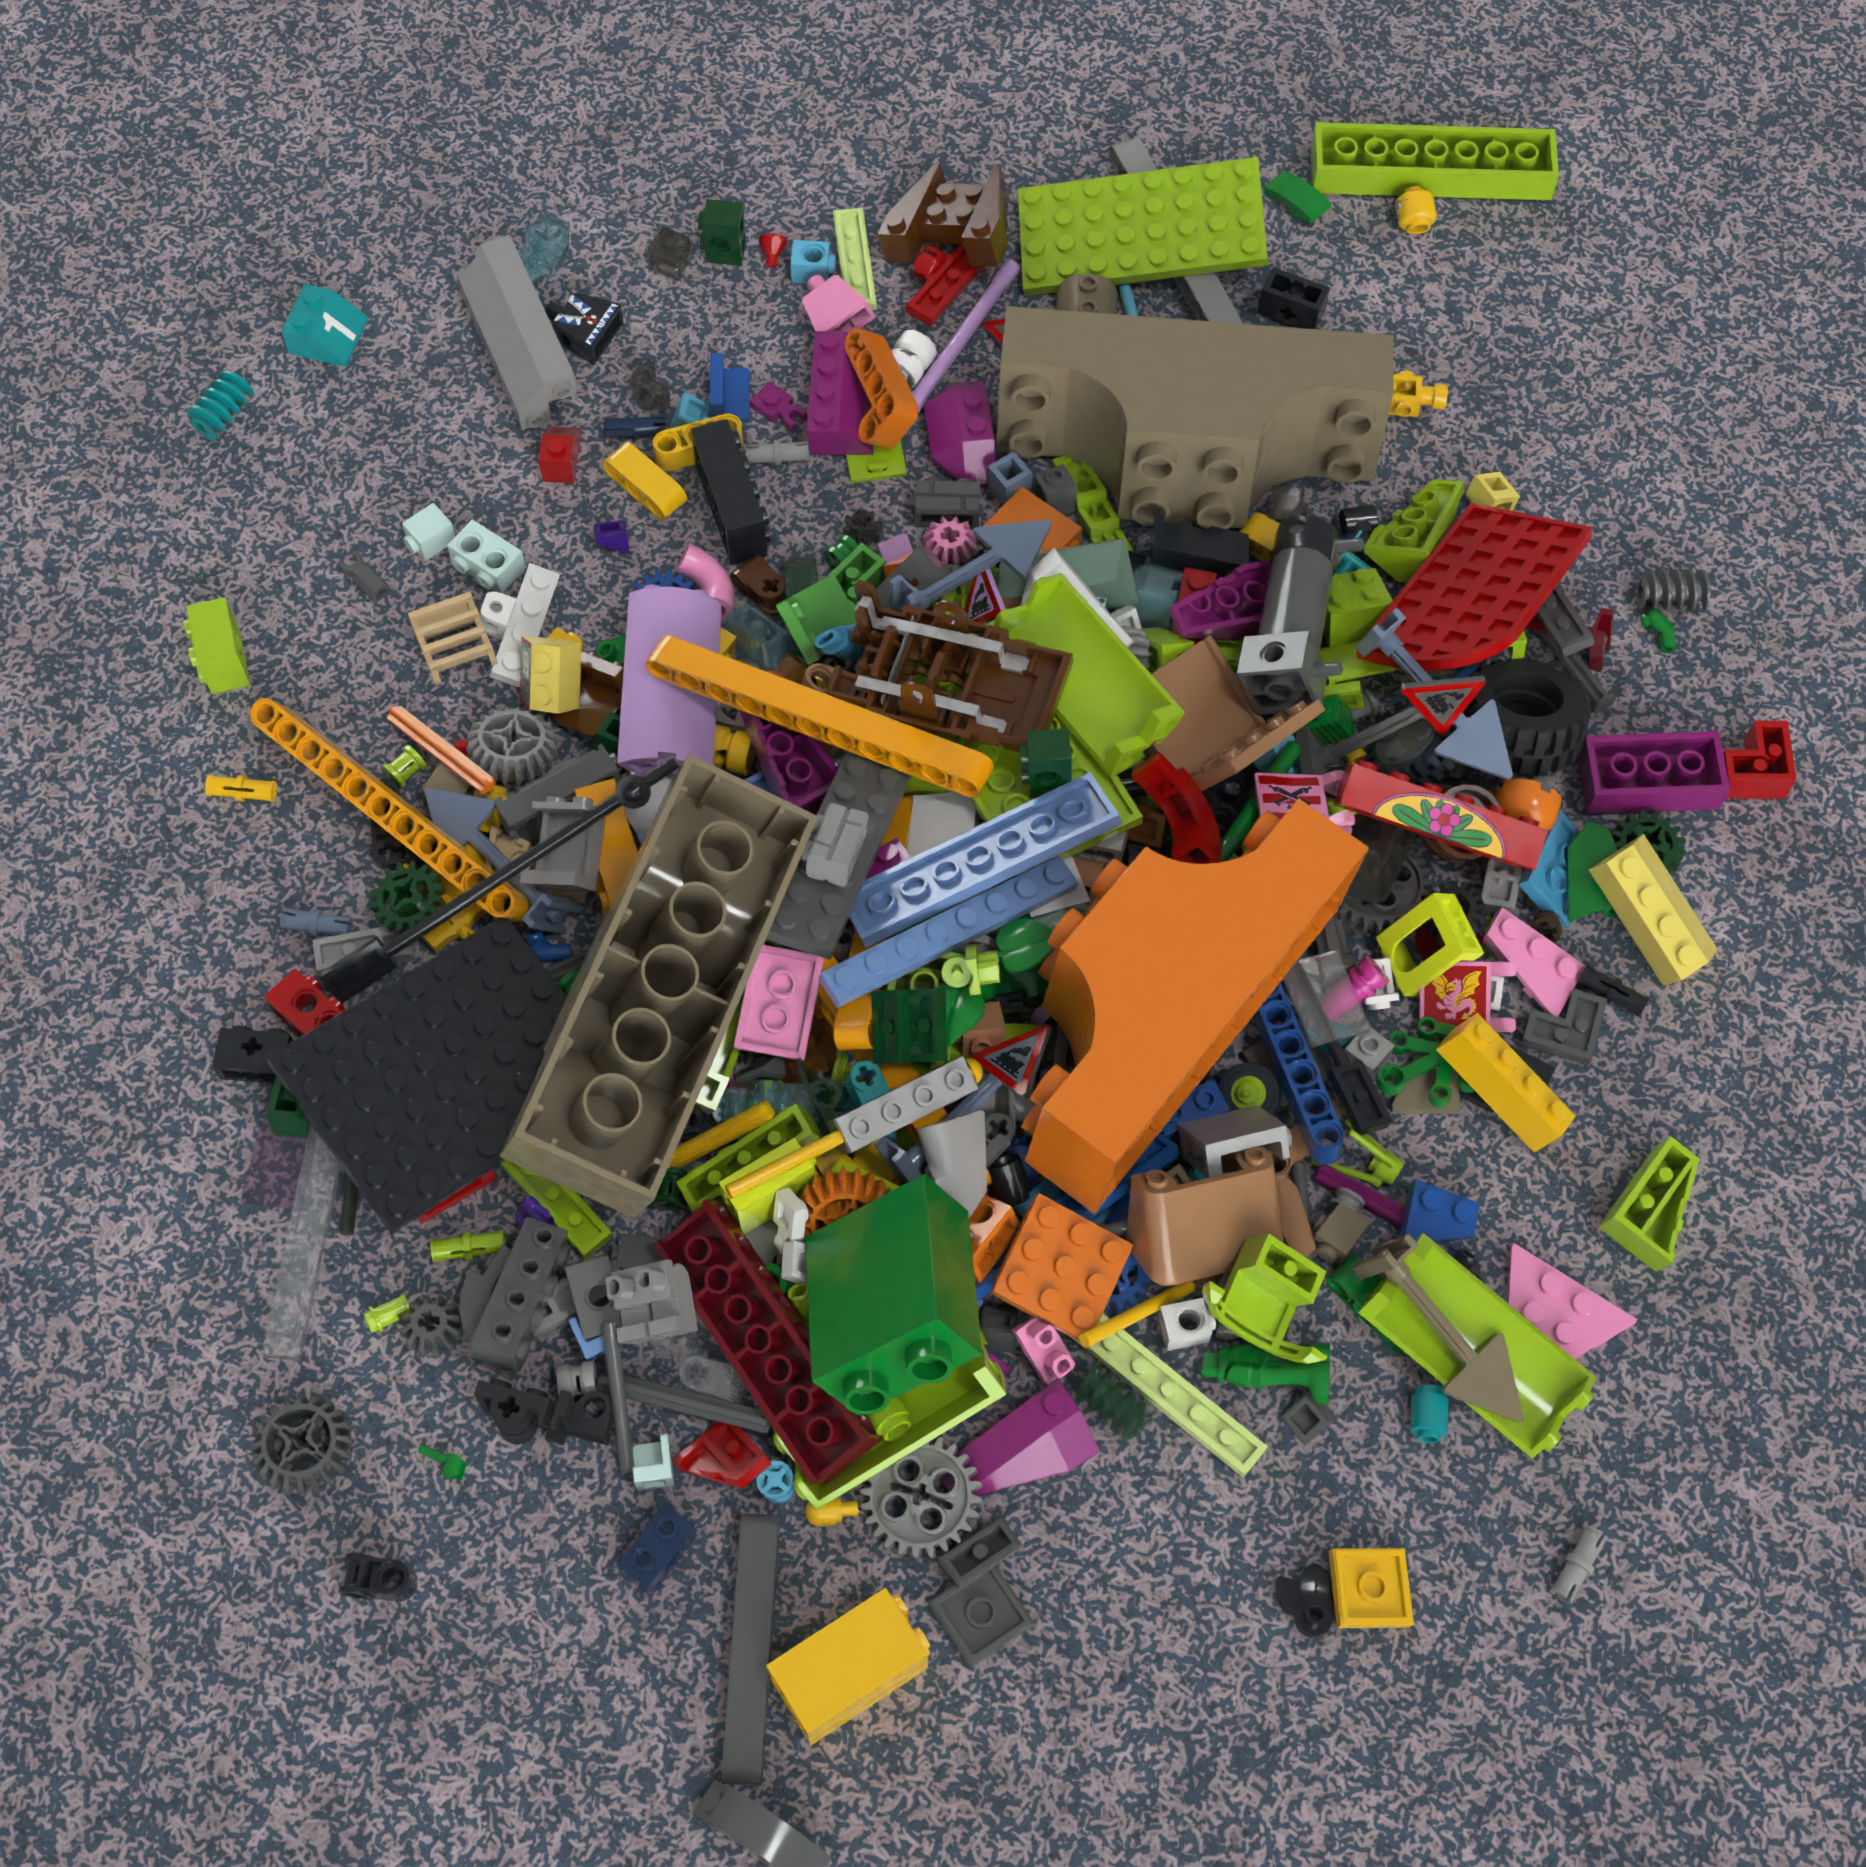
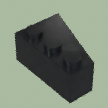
M1154 513L1150 542V581H1158L1162 584L1182 582L1185 567L1217 573V580L1220 577L1224 578L1231 574L1242 564L1249 563V534L1211 526L1209 531L1192 527V522L1182 520L1181 524L1164 521V515Z

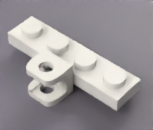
M529 563L517 599L499 592H488L486 594L480 611L481 621L487 635L502 640L496 656L498 664L493 665L489 677L520 687L521 636H539L560 574Z

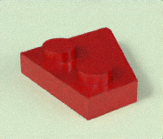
M717 1422L672 1459V1462L680 1472L742 1489L772 1465L763 1451L740 1427Z

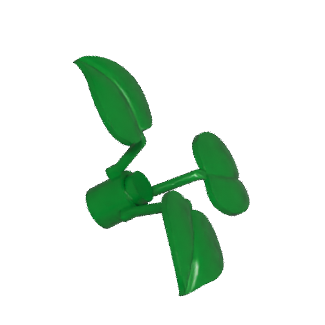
M953 906L900 931L899 934L953 908ZM1027 918L1009 922L999 931L996 937V944L1000 950L997 952L999 962L1002 959L1005 970L1012 973L1025 972L1034 968L1055 950L1047 944L1053 929L1038 921ZM958 948L952 951L961 954ZM969 983L960 988L952 987L948 984L936 987L946 988L947 1048L981 1020L985 1011V1001L992 999L997 993L996 983L981 985V994L970 995Z

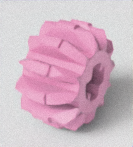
M942 516L940 524L931 522L929 531H925L923 535L925 546L930 549L944 566L949 564L960 566V563L966 565L971 561V556H975L977 551L976 537L973 534L974 530H970L968 521L959 524L957 516L952 521H947Z

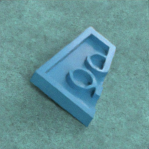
M1560 810L1556 824L1548 831L1536 870H1524L1518 885L1541 911L1550 910L1557 913L1562 919L1563 928H1566L1570 924L1568 914L1566 913L1568 901L1567 848L1580 831Z

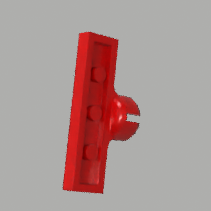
M963 244L951 254H945L942 250L930 245L923 248L925 252L920 251L913 264L915 270H913L912 274L916 279L923 282L924 285L906 304L907 314L932 327L984 269L985 266H970Z

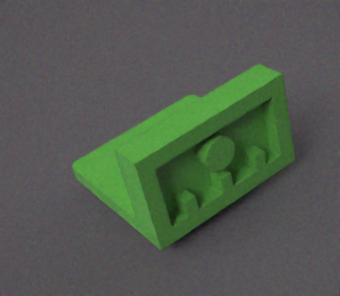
M834 574L776 604L780 615L808 665L819 660V657L825 654L821 648L815 645V639L818 635L837 626H848L857 623L855 619L856 613Z

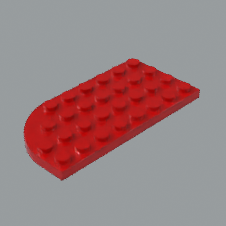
M1470 503L1374 626H1379L1397 607L1406 618L1394 633L1404 643L1402 646L1424 671L1453 669L1490 658L1512 645L1518 639L1592 538V527ZM1377 648L1364 658L1356 650L1357 659L1402 669L1391 656L1387 657L1380 648Z

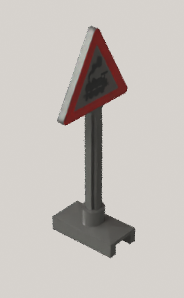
M1473 676L1404 683L1401 685V691L1414 706L1335 745L1328 744L1325 746L1308 727L1297 731L1296 740L1302 748L1299 754L1301 774L1323 775L1329 773L1328 767L1338 763L1339 758L1421 718H1426L1439 734H1445L1486 684L1485 677Z

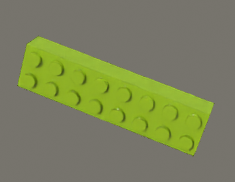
M1315 122L1311 144L1312 186L1321 194L1400 196L1405 189L1419 186L1431 192L1434 197L1552 200L1559 178L1555 129Z

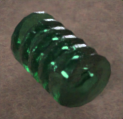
M1099 1360L1079 1382L1076 1400L1082 1403L1090 1398L1087 1410L1093 1413L1101 1408L1098 1416L1099 1420L1106 1422L1113 1418L1110 1430L1116 1432L1124 1428L1121 1439L1127 1442L1135 1438L1145 1428L1158 1408L1147 1413L1145 1410L1149 1400L1145 1398L1136 1404L1134 1399L1138 1390L1133 1389L1126 1394L1122 1392L1126 1380L1122 1379L1113 1384L1111 1381L1115 1371L1111 1369L1101 1374L1100 1370L1104 1361Z

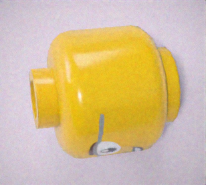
M1419 186L1405 189L1403 194L1395 201L1398 225L1409 234L1427 232L1437 219L1433 194Z

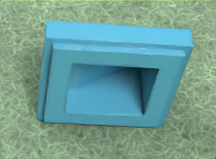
M684 392L673 415L670 427L675 428L709 418L710 404Z

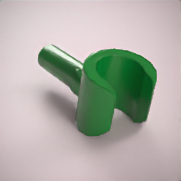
M424 1444L420 1445L418 1453L444 1464L441 1475L459 1481L463 1479L466 1463L458 1455L452 1453L446 1455Z

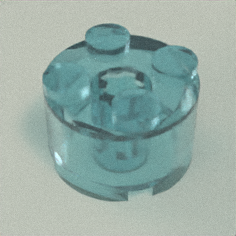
M1147 562L1145 565H1139L1138 570L1134 574L1139 603L1132 606L1136 607L1142 629L1162 627L1169 631L1170 625L1168 624L1171 617L1169 608L1178 601L1184 572Z

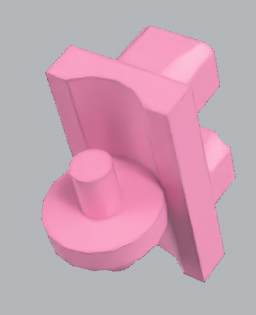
M1031 1316L1027 1321L1011 1330L1021 1346V1351L1027 1356L1043 1384L1049 1385L1056 1378H1062L1074 1369L1076 1363L1052 1325Z

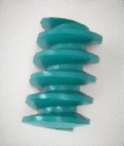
M221 371L218 374V379L211 382L210 388L203 391L202 397L195 400V406L187 409V416L193 427L211 441H216L218 437L214 430L220 433L225 431V426L221 420L230 424L233 421L230 413L239 415L241 410L236 403L246 406L248 400L245 395L254 397V391L249 383L231 371Z

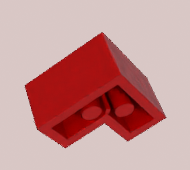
M1754 720L1744 738L1745 750H1724L1723 752L1730 791L1726 798L1785 799L1796 781L1788 721Z

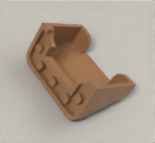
M1263 1145L1243 1150L1237 1155L1236 1166L1239 1171L1178 1185L1170 1175L1162 1170H1150L1132 1175L1126 1241L1134 1245L1131 1254L1153 1282L1171 1286L1230 1272L1247 1238L1269 1233L1283 1242L1274 1161Z

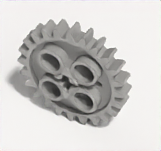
M939 1437L934 1445H931V1441L868 1478L867 1481L871 1483V1488L860 1490L863 1496L870 1498L869 1502L861 1505V1509L865 1512L873 1513L865 1520V1523L868 1526L879 1525L873 1536L878 1540L888 1535L884 1546L890 1550L899 1543L898 1554L902 1557L906 1555L909 1548H912V1553L916 1560L920 1559L923 1549L927 1550L928 1555L932 1559L936 1556V1547L940 1546L947 1553L950 1551L949 1541L953 1540L957 1544L962 1543L959 1535L961 1530L973 1533V1529L967 1523L968 1519H980V1515L972 1509V1506L983 1504V1499L973 1495V1492L981 1489L983 1486L979 1481L970 1480L978 1471L976 1467L964 1468L970 1458L967 1454L956 1458L958 1452L956 1444L953 1443L945 1450V1440L943 1437ZM912 1463L919 1465L920 1471L916 1479L913 1481L902 1480V1470L905 1466ZM943 1476H952L955 1479L953 1490L946 1494L937 1492L936 1486L939 1479ZM895 1483L917 1493H922L925 1488L930 1497L952 1503L953 1508L948 1510L927 1500H922L920 1505H918V1501L912 1495L891 1490L890 1487ZM898 1499L905 1500L907 1504L905 1513L901 1517H891L889 1515L891 1503ZM934 1511L941 1513V1525L935 1530L925 1529L924 1519L926 1515Z

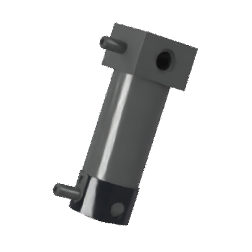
M1296 516L1285 520L1279 525L1270 560L1271 569L1258 635L1244 636L1237 675L1257 715L1277 714L1281 711L1286 713L1287 709L1302 700L1306 705L1317 699L1323 704L1327 676H1337L1343 672V666L1340 662L1323 663L1319 654L1332 580L1337 570L1339 554L1362 551L1365 544L1361 537L1340 540V534L1336 528L1327 521L1317 517Z

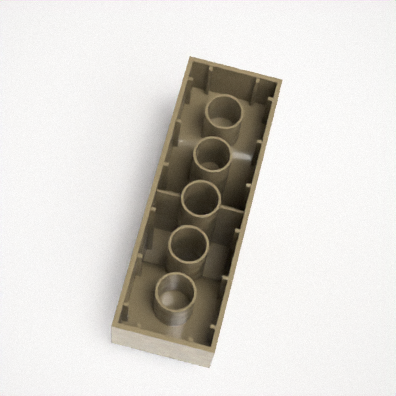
M1007 306L1000 364L996 452L1011 453L1014 451L1019 457L1025 459L1037 458L1039 456L1061 457L1065 455L1071 457L1072 461L1079 465L1083 462L1091 466L1099 479L1111 492L1116 503L1119 519L1136 520L1142 525L1153 526L1154 513L1164 515V521L1181 524L1182 520L1191 521L1192 525H1200L1207 530L1211 526L1223 529L1246 527L1249 512L1254 504L1265 493L1290 480L1312 476L1331 478L1339 483H1353L1358 480L1374 481L1394 392V335Z
M688 753L670 782L637 856L607 915L598 928L543 1048L545 1053L540 1067L499 1157L632 1218H636L655 1199L818 816Z

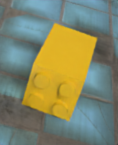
M887 1588L879 1591L766 1665L772 1684L810 1746L928 1669V1656L930 1655L928 1648L931 1646L926 1636L919 1627L911 1628L908 1623L909 1618L907 1615L909 1611L898 1594L891 1596Z

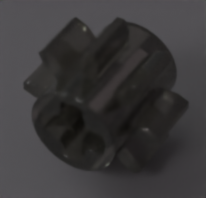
M857 509V512L852 514V516H845L846 526L843 527V535L851 537L858 545L863 543L867 547L873 542L877 544L880 542L879 533L882 532V521H875L874 511L868 512Z

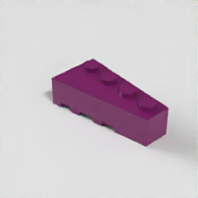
M739 710L771 793L812 814L819 811L838 768L818 740Z

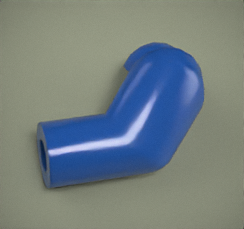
M530 928L525 932L526 943L541 962L561 961L572 957L570 943L551 944L543 937V931Z

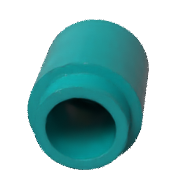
M1420 1385L1415 1388V1394L1411 1396L1410 1433L1418 1437L1420 1442L1437 1443L1440 1441V1438L1448 1435L1449 1399L1442 1392V1387L1437 1385Z

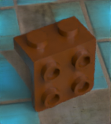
M581 651L579 709L559 714L550 713L553 723L595 739L608 713L612 712L617 715L621 713L624 666L618 662L610 663L593 652L585 653Z

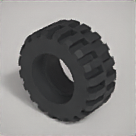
M1509 658L1507 661H1502V659L1494 660L1489 665L1484 664L1470 674L1469 677L1484 676L1486 684L1462 713L1467 718H1470L1491 699L1495 700L1512 773H1517L1521 777H1527L1529 774H1535L1536 777L1545 776L1549 771L1556 773L1576 760L1577 755L1581 752L1591 716L1590 699L1577 679L1572 680L1568 672L1555 669V665L1547 662L1546 664L1537 663V660L1529 658L1527 661L1519 660V658Z

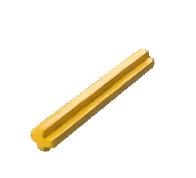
M762 1101L677 1146L670 1162V1167L681 1168L771 1121L775 1116V1110L771 1107L770 1102Z

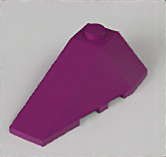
M1270 560L1242 564L1226 577L1218 578L1212 585L1202 591L1198 590L1169 608V612L1180 637L1206 638L1211 635L1213 639L1244 640V636L1258 635L1271 569Z
M1060 1380L1027 1400L956 1454V1458L963 1454L968 1455L970 1459L964 1468L976 1467L978 1473L970 1480L979 1481L983 1486L981 1489L973 1492V1495L982 1496L997 1492L999 1489L1035 1482L1037 1479L1052 1475L1057 1476L1068 1473L1099 1453L1100 1450L1081 1410ZM943 1476L940 1478L948 1493L952 1491L955 1486L954 1477Z

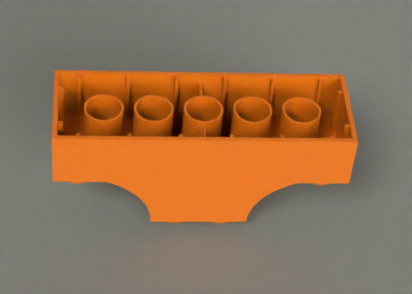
M1299 798L1282 819L1268 810L1265 811L1243 842V846L1248 849L1241 857L1230 861L1211 864L1180 862L1160 855L1148 847L1142 850L1129 867L1118 859H1113L1092 886L1090 893L1096 899L1090 905L1085 915L1083 916L1074 908L1070 909L1056 925L1047 941V944L1055 950L1044 960L1038 972L1049 981L1041 1008L1052 1016L1064 1032L1071 1047L1075 1069L1069 1074L1059 1065H1054L1031 1095L1030 1101L1035 1105L1021 1128L1033 1136L1024 1162L1093 1214L1098 1211L1335 915L1369 850L1368 846Z

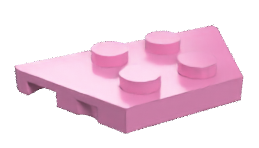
M1514 1243L1510 1249V1272L1507 1285L1508 1304L1575 1360L1583 1356L1587 1351L1606 1343L1610 1338L1624 1330L1627 1331L1632 1328L1636 1323L1637 1319L1517 1244Z

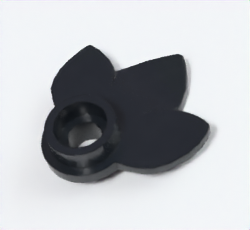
M1313 1563L1303 1571L1299 1581L1283 1576L1277 1577L1275 1583L1277 1600L1283 1610L1294 1616L1298 1631L1307 1637H1320L1326 1634L1332 1622L1336 1621L1332 1580L1329 1573L1319 1564ZM1309 1612L1316 1614L1320 1620H1313L1309 1616Z

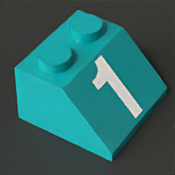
M304 283L281 332L289 354L347 367L369 319L367 315L334 290Z

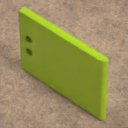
M901 440L890 450L874 446L873 455H846L851 484L907 476Z

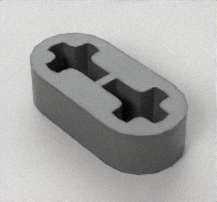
M993 1113L985 1118L986 1169L1004 1152L1014 1137V1121L1004 1113ZM1004 1127V1135L999 1133L992 1141L989 1139L992 1128Z

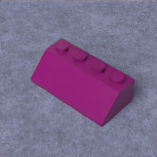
M815 331L807 419L810 455H873L874 445L861 442L858 436L859 424L872 405L846 353L845 339L848 334L846 331Z

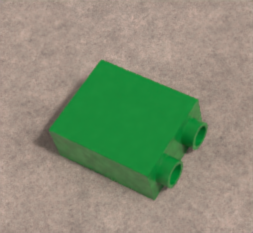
M923 1174L805 1237L812 1382L845 1405L849 1411L858 1416L880 1412L889 1405L891 1399L922 1384L941 1382L952 1374L954 1368L982 1355L968 1210L927 1175Z

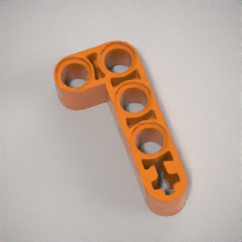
M855 327L846 336L845 350L872 405L859 424L858 436L861 442L890 450L898 444L916 421L918 405L884 336Z

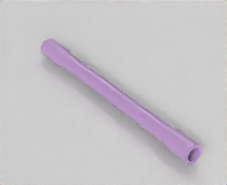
M1007 259L1004 261L992 278L991 284L917 387L911 391L918 405V413L1001 294L1008 289L1020 272L1019 265L1013 260Z

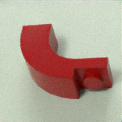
M1161 752L1134 767L1132 777L1157 802L1170 824L1173 835L1171 856L1177 861L1193 864L1221 862V838L1215 817L1204 794L1185 768L1182 766L1177 770Z

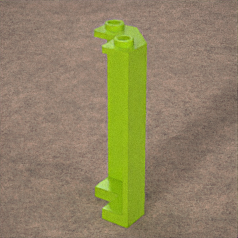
M980 1329L982 1355L954 1368L952 1374L941 1382L922 1384L899 1395V1398L910 1414L909 1421L911 1422V1427L908 1432L893 1441H886L881 1436L883 1439L827 1485H824V1483L810 1484L774 1429L772 1438L776 1447L782 1454L787 1453L795 1463V1480L793 1485L799 1497L804 1501L808 1499L817 1510L1005 1396L1007 1393L1004 1374L997 1362L993 1363L984 1347L988 1342L982 1330Z

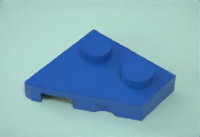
M1416 1179L1410 1182L1399 1237L1410 1234L1416 1240L1424 1233L1436 1244L1448 1240H1467L1474 1236L1480 1203Z

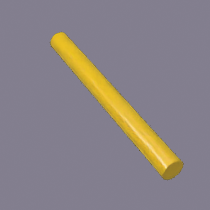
M1192 1281L1177 1284L1080 1334L1079 1341L1081 1345L1088 1348L1159 1311L1160 1306L1169 1305L1193 1293L1195 1285Z

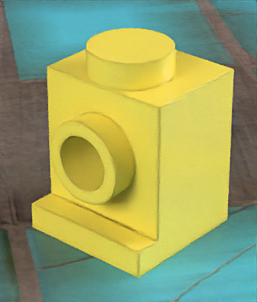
M1500 471L1475 475L1465 494L1472 503L1510 511L1514 510L1520 498V495Z

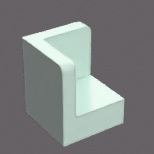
M668 1434L660 1435L661 1442L633 1446V1477L637 1491L674 1486Z

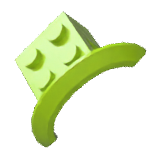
M1269 1233L1247 1238L1225 1288L1222 1289L1211 1281L1204 1284L1202 1295L1210 1312L1218 1321L1239 1337L1271 1354L1304 1364L1327 1359L1325 1354L1314 1347H1304L1283 1341L1296 1307L1314 1303L1327 1271Z

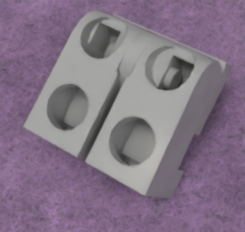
M662 1260L611 1272V1276L606 1278L607 1297L609 1300H614L615 1310H620L622 1327L616 1328L618 1343L642 1344L698 1331L690 1278L682 1264H673L672 1260Z

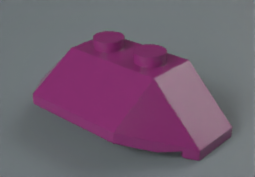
M983 381L952 383L924 404L931 460L956 480L967 478L973 482H980V488L988 487V466L996 462L987 388Z

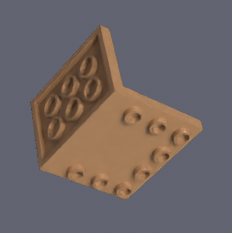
M1210 635L1152 673V676L1185 713L1168 737L1160 745L1154 741L1147 748V751L1151 757L1161 752L1177 770L1183 766L1200 790L1203 791L1240 772L1324 712L1325 708L1319 699L1307 705L1302 700L1285 711L1287 715L1284 711H1281L1265 722L1261 715L1256 714L1244 687Z

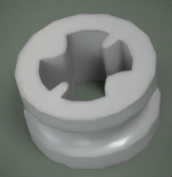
M1338 1187L1334 1192L1336 1198H1332L1328 1203L1329 1208L1333 1211L1341 1201L1359 1214L1358 1209L1364 1207L1365 1200L1350 1189Z

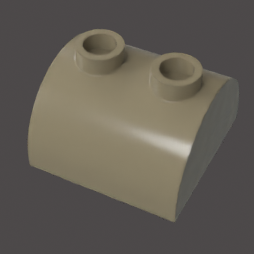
M1078 274L1071 276L1061 282L1057 288L1056 310L1117 314V288L1112 281L1100 275Z

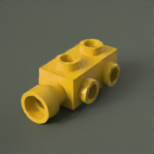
M1408 370L1394 374V392L1389 415L1418 417L1421 405H1429L1431 409L1445 410L1448 385L1434 384L1433 387L1422 386L1423 377L1415 376L1413 372Z

